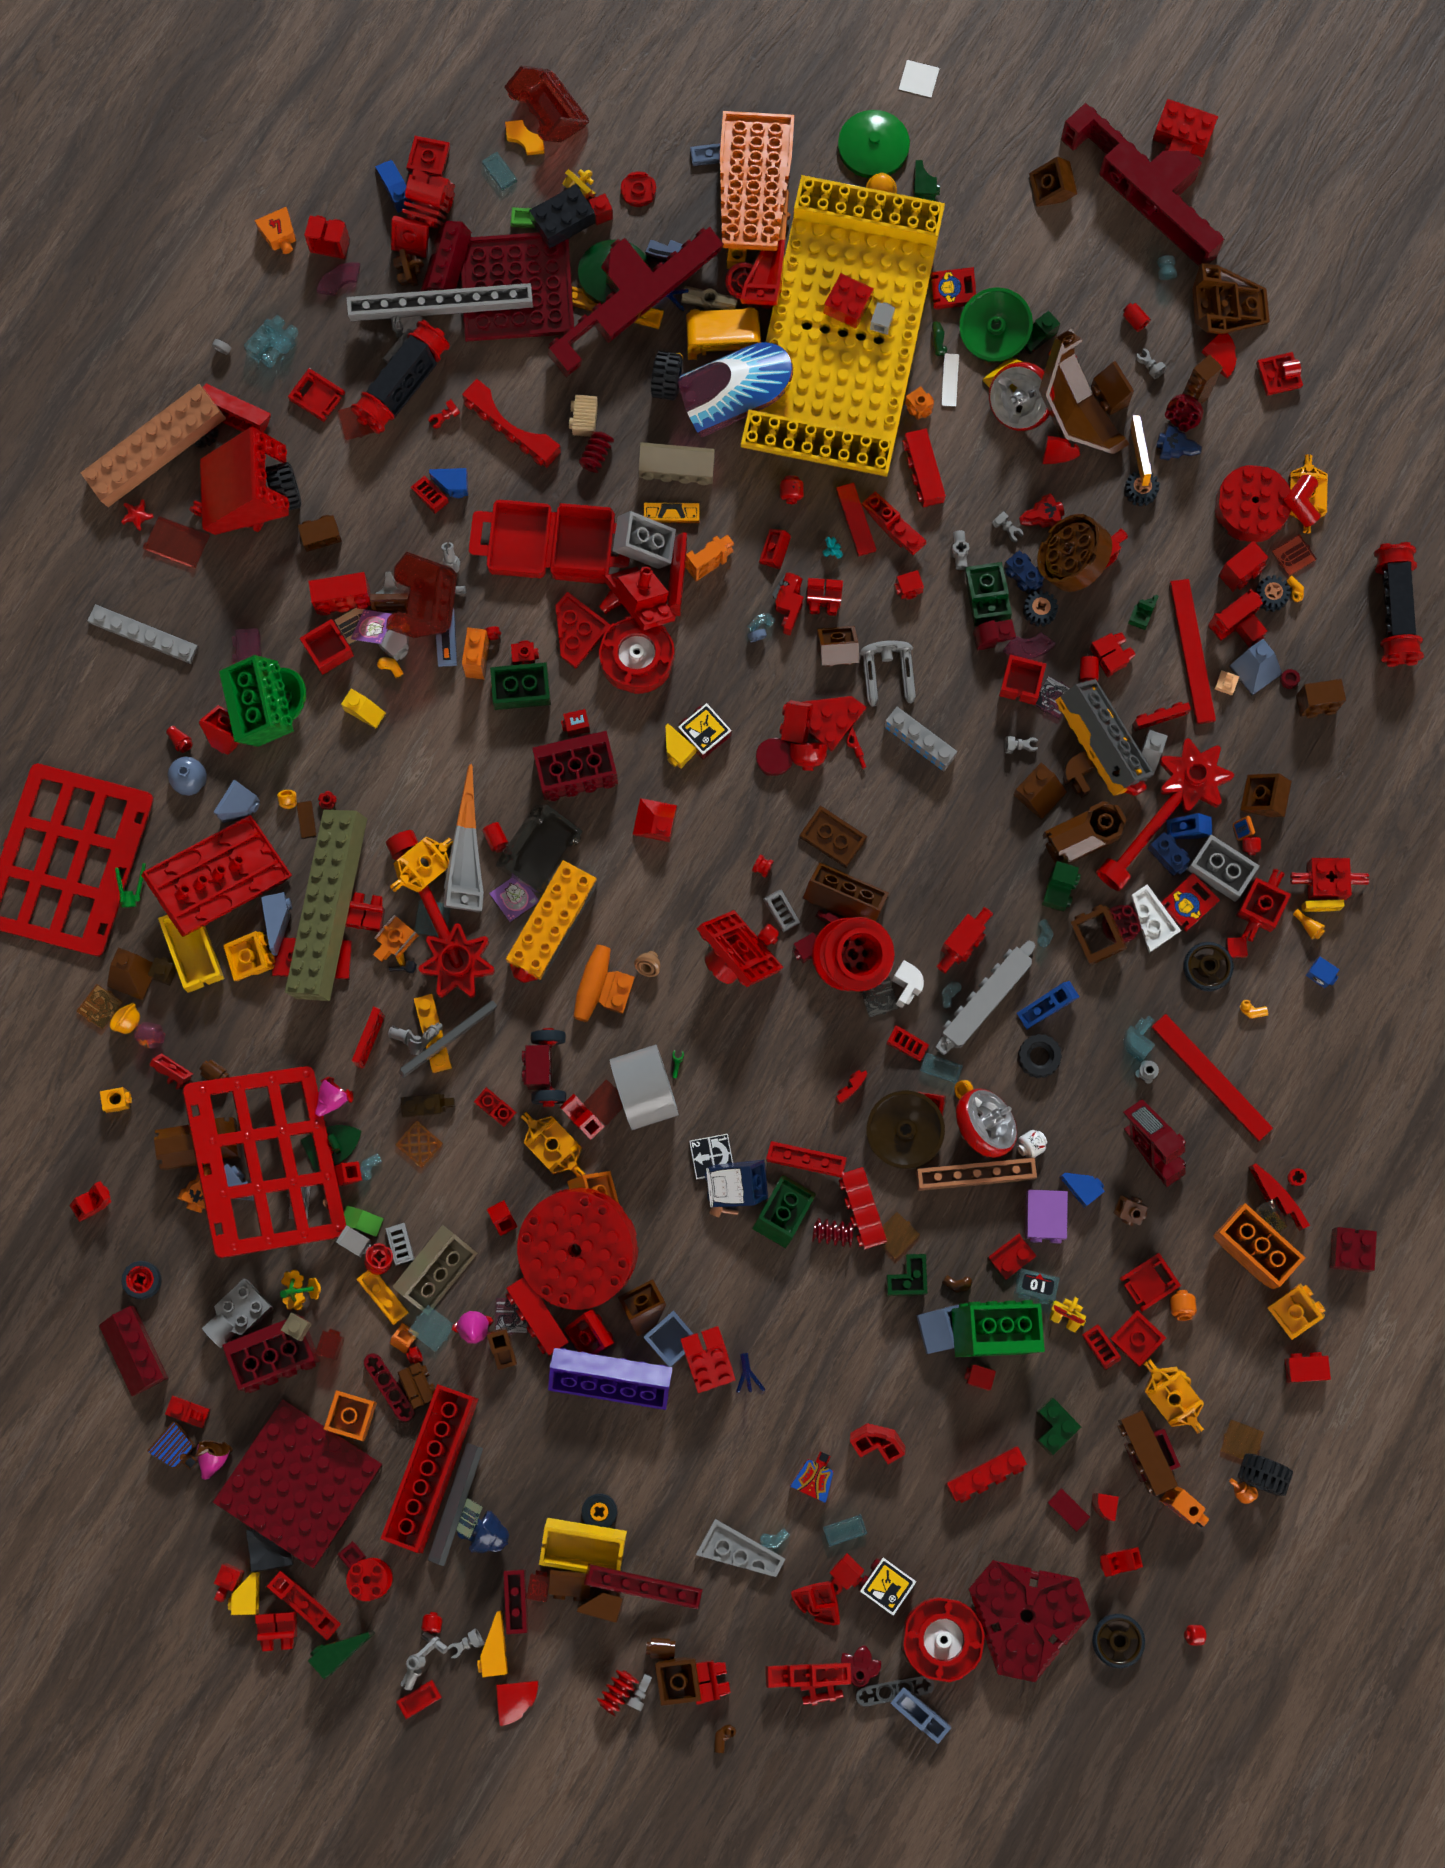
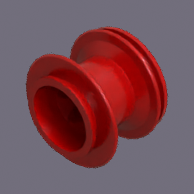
M863 917L841 918L832 921L819 932L812 949L813 964L820 978L829 986L843 991H867L877 987L888 977L895 957L892 939L885 928L876 921ZM857 938L860 941L858 946L854 943ZM864 949L867 951L866 957L862 956V951ZM848 951L853 952L852 958L848 957ZM858 962L861 963L860 970L856 968Z

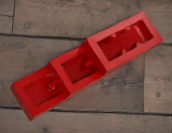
M1258 1164L1251 1165L1249 1169L1266 1202L1274 1199L1282 1216L1290 1213L1299 1231L1310 1226L1301 1209L1289 1193Z
M851 1663L765 1666L767 1688L851 1684Z

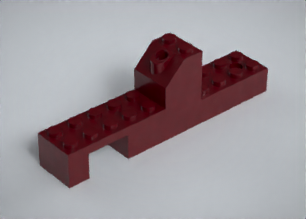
M1086 103L1065 121L1061 140L1074 151L1089 138L1107 155L1104 157L1099 175L1198 266L1201 263L1210 264L1218 256L1224 242L1222 234L1219 231H1215L1206 219H1202L1195 209L1188 206L1179 196L1196 180L1202 164L1196 155L1189 151H1162L1150 162L1148 157L1141 154L1133 143L1128 142L1120 131L1115 130L1105 118H1102L1093 107Z
M708 227L706 230L702 228L695 234L694 240H687L681 246L682 248L678 253L676 251L671 253L664 264L661 262L654 267L653 272L626 238L621 241L617 239L611 245L612 248L601 268L607 274L606 284L613 292L606 297L605 303H598L593 307L589 316L583 315L574 328L572 326L567 328L563 332L562 338L558 339L557 337L549 344L548 356L566 378L581 366L582 359L571 345L595 326L603 338L610 343L720 253L724 244L711 227Z

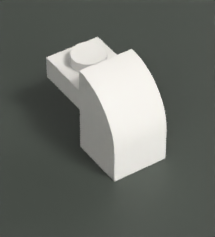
M903 960L891 980L904 988L896 1005L901 1008L905 1004L909 1005L914 994L918 996L924 985L921 972L905 960Z

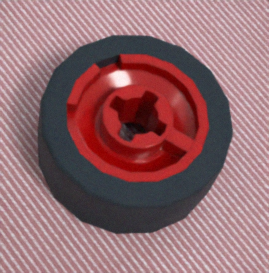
M145 1261L131 1263L124 1270L121 1279L125 1292L136 1299L151 1298L158 1292L162 1281L157 1267ZM142 1276L145 1277L143 1284H140L138 1279Z

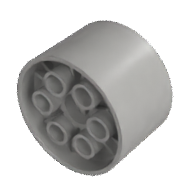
M657 1044L610 1059L615 1083L631 1130L679 1115Z

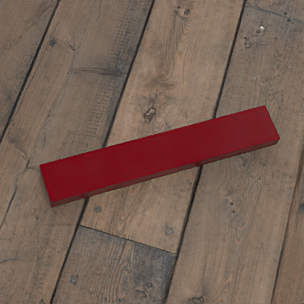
M588 1564L584 1585L693 1609L699 1608L703 1590Z

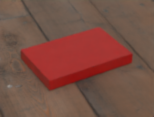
M374 1006L352 1058V1062L356 1067L361 1069L365 1068L385 1018L382 1011Z

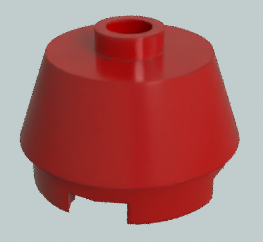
M740 262L728 270L725 280L726 287L735 298L741 299L744 283L754 266L753 264Z

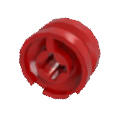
M381 1243L369 1247L364 1260L366 1269L376 1275L386 1273L391 1268L392 1250ZM376 1257H381V1261L379 1262Z

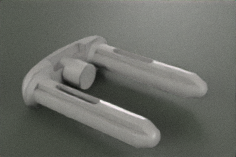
M881 641L869 644L861 649L860 654L863 655L867 701L870 706L874 707L878 702L874 654L881 653L882 661L889 662L893 660L892 652L894 651L900 652L904 697L908 703L914 702L916 694L911 650L914 648L911 644L903 641ZM905 660L908 661L909 677L906 675ZM868 663L871 665L872 680H869Z

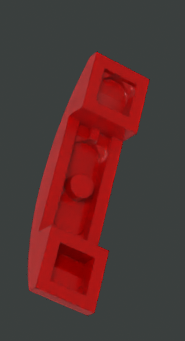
M281 1570L266 1586L309 1622L326 1640L341 1625L326 1608Z

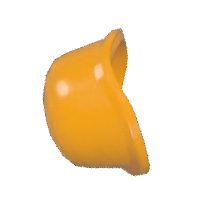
M885 173L872 176L866 184V188L897 193L895 181Z
M131 1003L116 1011L110 1021V1028L113 1031L128 1034L138 1026L140 1013L136 1009L135 1004Z

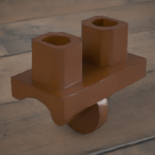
M405 249L399 250L400 255L393 259L395 268L398 270L403 268L404 272L397 274L398 282L401 285L409 283L413 286L419 285L416 274L421 273L420 269L424 267L423 260L417 259L416 255L407 254Z

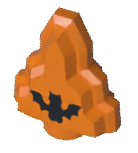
M206 1165L203 1168L205 1176L211 1174L209 1165ZM198 1173L196 1180L190 1181L185 1189H181L177 1199L188 1203L187 1209L201 1213L205 1209Z

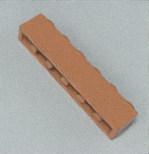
M1035 1158L916 1170L918 1191L1028 1181L1037 1178Z

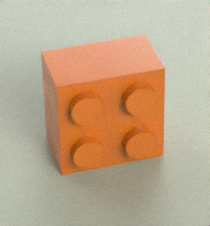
M336 1390L324 1430L365 1441L377 1402Z

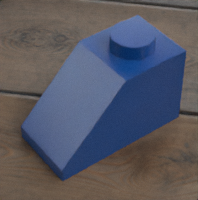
M466 468L429 469L431 480L450 497L463 498L468 496V473Z
M1196 813L1168 819L1167 835L1170 834L1174 839L1208 837L1212 835V818Z
M1064 1173L1059 1177L1084 1208L1105 1192L1103 1190V1183L1093 1176Z

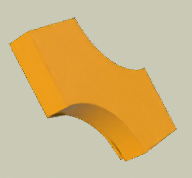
M523 120L505 122L508 142L520 144L525 149L527 155L545 154L543 134H535L525 127Z

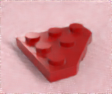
M566 592L555 605L561 658L576 669L602 639L610 624L569 592Z
M853 696L804 701V703L813 704L809 735L819 743L828 744L827 749L832 752L867 707Z

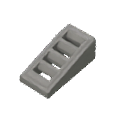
M782 889L763 899L783 932L800 923ZM778 897L780 898V901L776 902L775 904H772L771 901L775 900ZM781 904H783V905L785 906V907H783L782 909H780V910H778V911H776V909H775L776 907L780 906ZM785 911H788L787 915L780 918V914H782ZM792 917L793 920L784 925L783 921Z
M405 1223L385 1228L395 1266L413 1262L415 1257ZM398 1230L403 1231V1233L395 1236H392L391 1234L392 1232ZM404 1237V1241L394 1244L393 1240ZM406 1244L407 1248L396 1251V1247ZM408 1252L407 1256L398 1258L399 1254Z

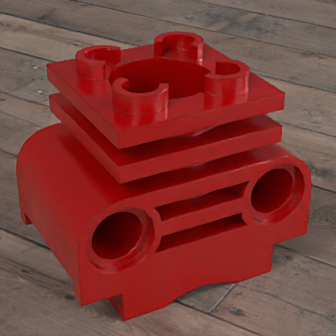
M413 169L412 175H409L405 190V197L413 203L404 202V205L411 209V211L402 209V212L407 215V219L424 221V223L429 224V227L438 229V226H442L444 223L437 218L446 220V216L439 211L450 212L455 196V184L451 183L447 178L440 176L431 178L423 171Z

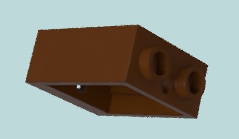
M1102 905L1092 908V912L1089 914L1081 913L1075 916V920L1071 921L1087 960L1092 965L1127 949L1109 907H1103ZM1104 914L1117 943L1092 954L1079 925Z

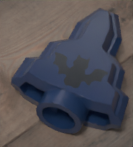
M1169 424L1165 434H1159L1156 448L1161 449L1160 459L1170 460L1171 457L1180 458L1182 455H1199L1202 450V446L1196 441L1187 439L1185 433L1178 431L1177 427Z

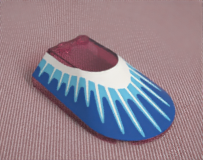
M761 342L746 346L682 374L678 378V384L684 406L700 437H705L747 417L748 410L759 411L775 403L785 393L784 389L788 382L792 380L793 364L790 356L782 347L773 343Z

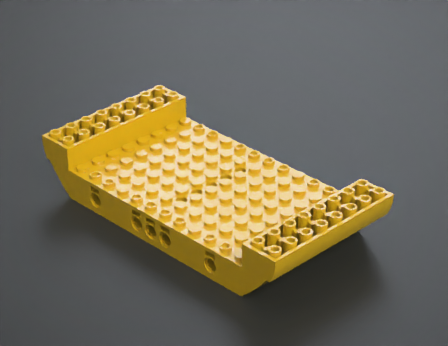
M801 175L794 205L793 222L784 257L782 292L780 293L778 306H773L766 342L776 344L788 353L792 364L791 376L786 387L777 397L763 405L748 410L741 448L888 477L945 203ZM840 273L874 288L873 298L857 329L823 313L824 303ZM877 302L889 303L892 307H895L894 317L887 335L870 330ZM809 323L812 328L805 330L802 328V325ZM825 326L828 327L830 331L828 333H822L820 331V328ZM845 330L848 335L841 337L838 335V332ZM864 334L866 338L860 341L856 338V335ZM880 337L884 340V342L882 344H876L874 342V339Z

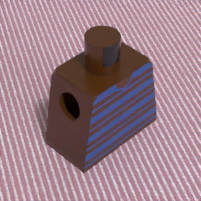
M175 1421L167 1427L147 1450V1452L173 1468H179L183 1463L191 1470L198 1463V1460L191 1454L197 1446L181 1425Z

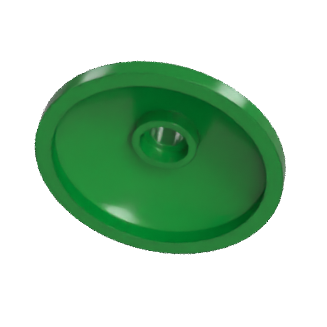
M280 668L282 681L285 686L284 691L289 704L290 717L293 721L304 707L306 688L302 677L296 671L289 668Z

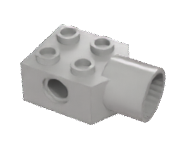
M243 1279L214 1306L216 1315L202 1329L217 1346L222 1348V1345L227 1343L236 1334L247 1335L274 1307L249 1280Z

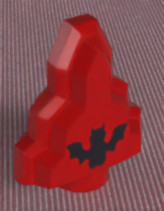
M1051 493L1042 496L1041 501L1035 503L1033 509L1027 510L1019 517L1020 524L1052 528L1061 520V517L1065 516L1064 507L1061 502L1055 501Z

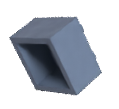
M672 1311L644 1336V1339L666 1365L672 1367L685 1355L680 1339L693 1335V1333L680 1317Z

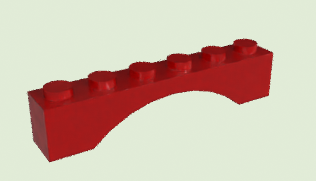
M477 378L462 394L463 403L468 409H474L483 421H489L494 430L504 433L509 442H515L519 445V449L526 455L530 454L538 465H543L547 468L561 453L560 445L547 434L526 432L509 423L496 408L492 399L491 389Z

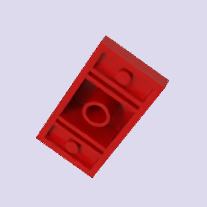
M633 567L605 576L604 582L642 630L675 621L676 615L666 604L669 592L655 576L651 568L642 567L639 570L637 567Z

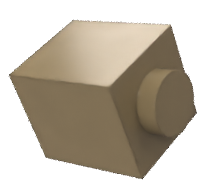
M290 1313L281 1331L302 1341L312 1323L294 1313Z

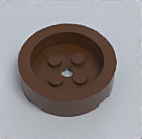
M1073 514L1060 520L1049 530L1050 535L1045 543H1041L1037 556V565L1041 575L1054 586L1066 592L1078 591L1092 584L1102 574L1111 556L1112 539L1107 529L1085 514Z

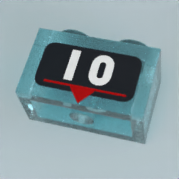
M1020 1269L1014 1293L1019 1294L1018 1298L1030 1300V1297L1038 1299V1303L1049 1305L1050 1302H1054L1056 1299L1060 1278Z

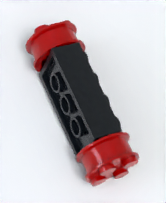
M423 319L416 323L417 328L413 333H408L407 340L403 342L399 351L392 356L387 366L380 371L376 380L369 385L368 390L360 394L361 399L357 404L351 405V411L357 415V421L363 426L367 424L377 434L385 431L384 426L387 422L395 419L436 367V362L441 360L440 355L443 351L450 348L449 342L444 337L445 333L439 328H433Z
M1401 542L1400 544L1393 545L1384 543L1374 551L1378 564L1375 567V571L1383 574L1382 583L1383 587H1386L1384 605L1388 606H1386L1385 623L1389 624H1387L1386 638L1380 642V646L1384 649L1381 661L1386 663L1388 667H1395L1398 664L1412 666L1418 664V661L1424 658V653L1421 652L1420 648L1423 638L1416 635L1412 571L1417 568V562L1414 561L1416 548L1410 542Z

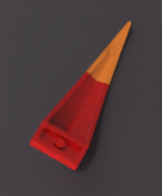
M788 188L777 251H760L744 283L741 295L742 304L778 306L780 293L782 292L789 201Z

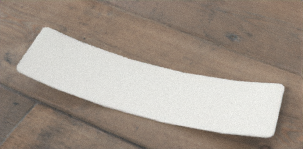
M946 353L944 356L942 406H956L959 354Z

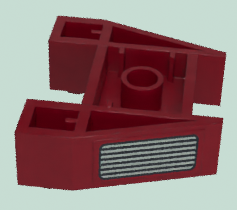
M1143 1099L1125 1110L1123 1114L1130 1121V1125L1124 1128L1125 1132L1163 1184L1168 1187L1186 1175V1164L1180 1157V1155L1185 1153L1186 1144L1182 1135H1177Z

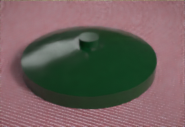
M616 239L601 241L593 245L583 254L579 262L578 280L580 287L585 295L597 304L605 303L606 297L613 292L606 284L607 274L601 266ZM630 243L631 246L635 249V251L639 254V256L650 268V264L646 255L641 251V249H639L634 244Z

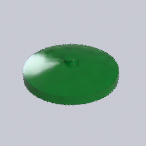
M866 110L853 115L843 125L838 138V152L842 162L851 172L864 178L870 179L879 173H885L889 176L894 174L903 166L909 153L910 139L904 124L894 115L881 110Z
M1000 287L985 289L974 295L967 302L961 313L959 326L961 338L966 348L981 360L987 362L1010 360L1024 350L1031 338L1033 331L1031 310L1027 302L1010 289Z

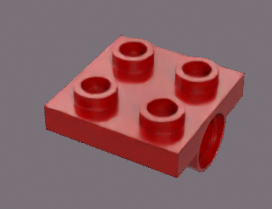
M1293 352L1257 360L1256 364L1266 396L1302 388L1301 365L1298 359L1295 360Z

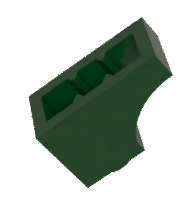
M915 160L914 197L935 201L936 195H940V184H937V177H932L927 173L923 160Z
M1049 310L1035 320L1033 324L1031 338L1025 347L1029 354L1033 353L1058 333L1060 322Z

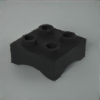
M254 1529L246 1530L251 1572L293 1565L292 1554Z

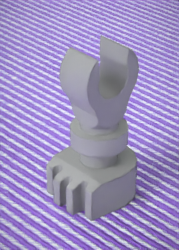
M1147 349L1142 350L1146 357H1141L1137 353L1136 360L1146 365V368L1150 370L1149 374L1154 379L1159 378L1165 373L1166 365L1163 362L1156 364V361L1151 359Z
M1003 511L994 519L992 524L996 528L1002 525V529L1004 531L1007 530L1011 541L1017 542L1018 540L1014 537V533H1018L1022 537L1023 531L1013 526V523L1007 520L1009 516Z
M1006 736L1005 753L1012 754L1015 748L1017 750L1025 749L1029 752H1034L1038 747H1031L1029 743L1037 742L1038 739L1032 737L1022 741V739L1015 740V737Z
M477 1629L468 1632V1638H462L460 1643H452L448 1646V1649L452 1647L458 1649L457 1654L451 1658H457L464 1649L472 1648V1645L475 1648L485 1645Z
M644 1674L638 1689L633 1693L635 1694L634 1698L629 1697L626 1703L628 1706L638 1711L642 1710L644 1703L641 1700L642 1698L645 1699V1692L652 1677Z

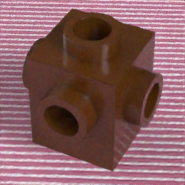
M1120 1195L1113 1213L1122 1218V1222L1133 1226V1223L1141 1225V1222L1147 1216L1148 1207L1138 1197L1132 1196L1128 1198Z

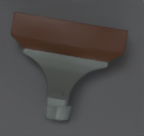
M385 572L383 588L376 592V594H370L372 611H409L408 593L397 589L392 572Z

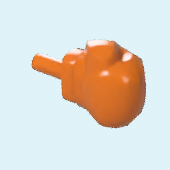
M1233 1478L1229 1480L1235 1486L1234 1494L1241 1503L1249 1504L1257 1499L1258 1491L1255 1487L1249 1486L1245 1482L1239 1484Z

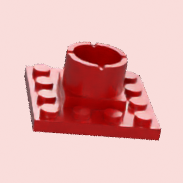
M735 910L706 921L696 928L701 938L712 947V950L705 956V964L713 972V975L723 983L731 984L738 978L742 985L749 987L780 972L784 968Z

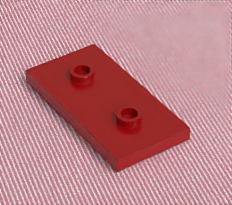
M283 938L278 955L274 956L275 962L273 963L272 976L288 977L296 938ZM342 940L334 979L350 980L352 941Z

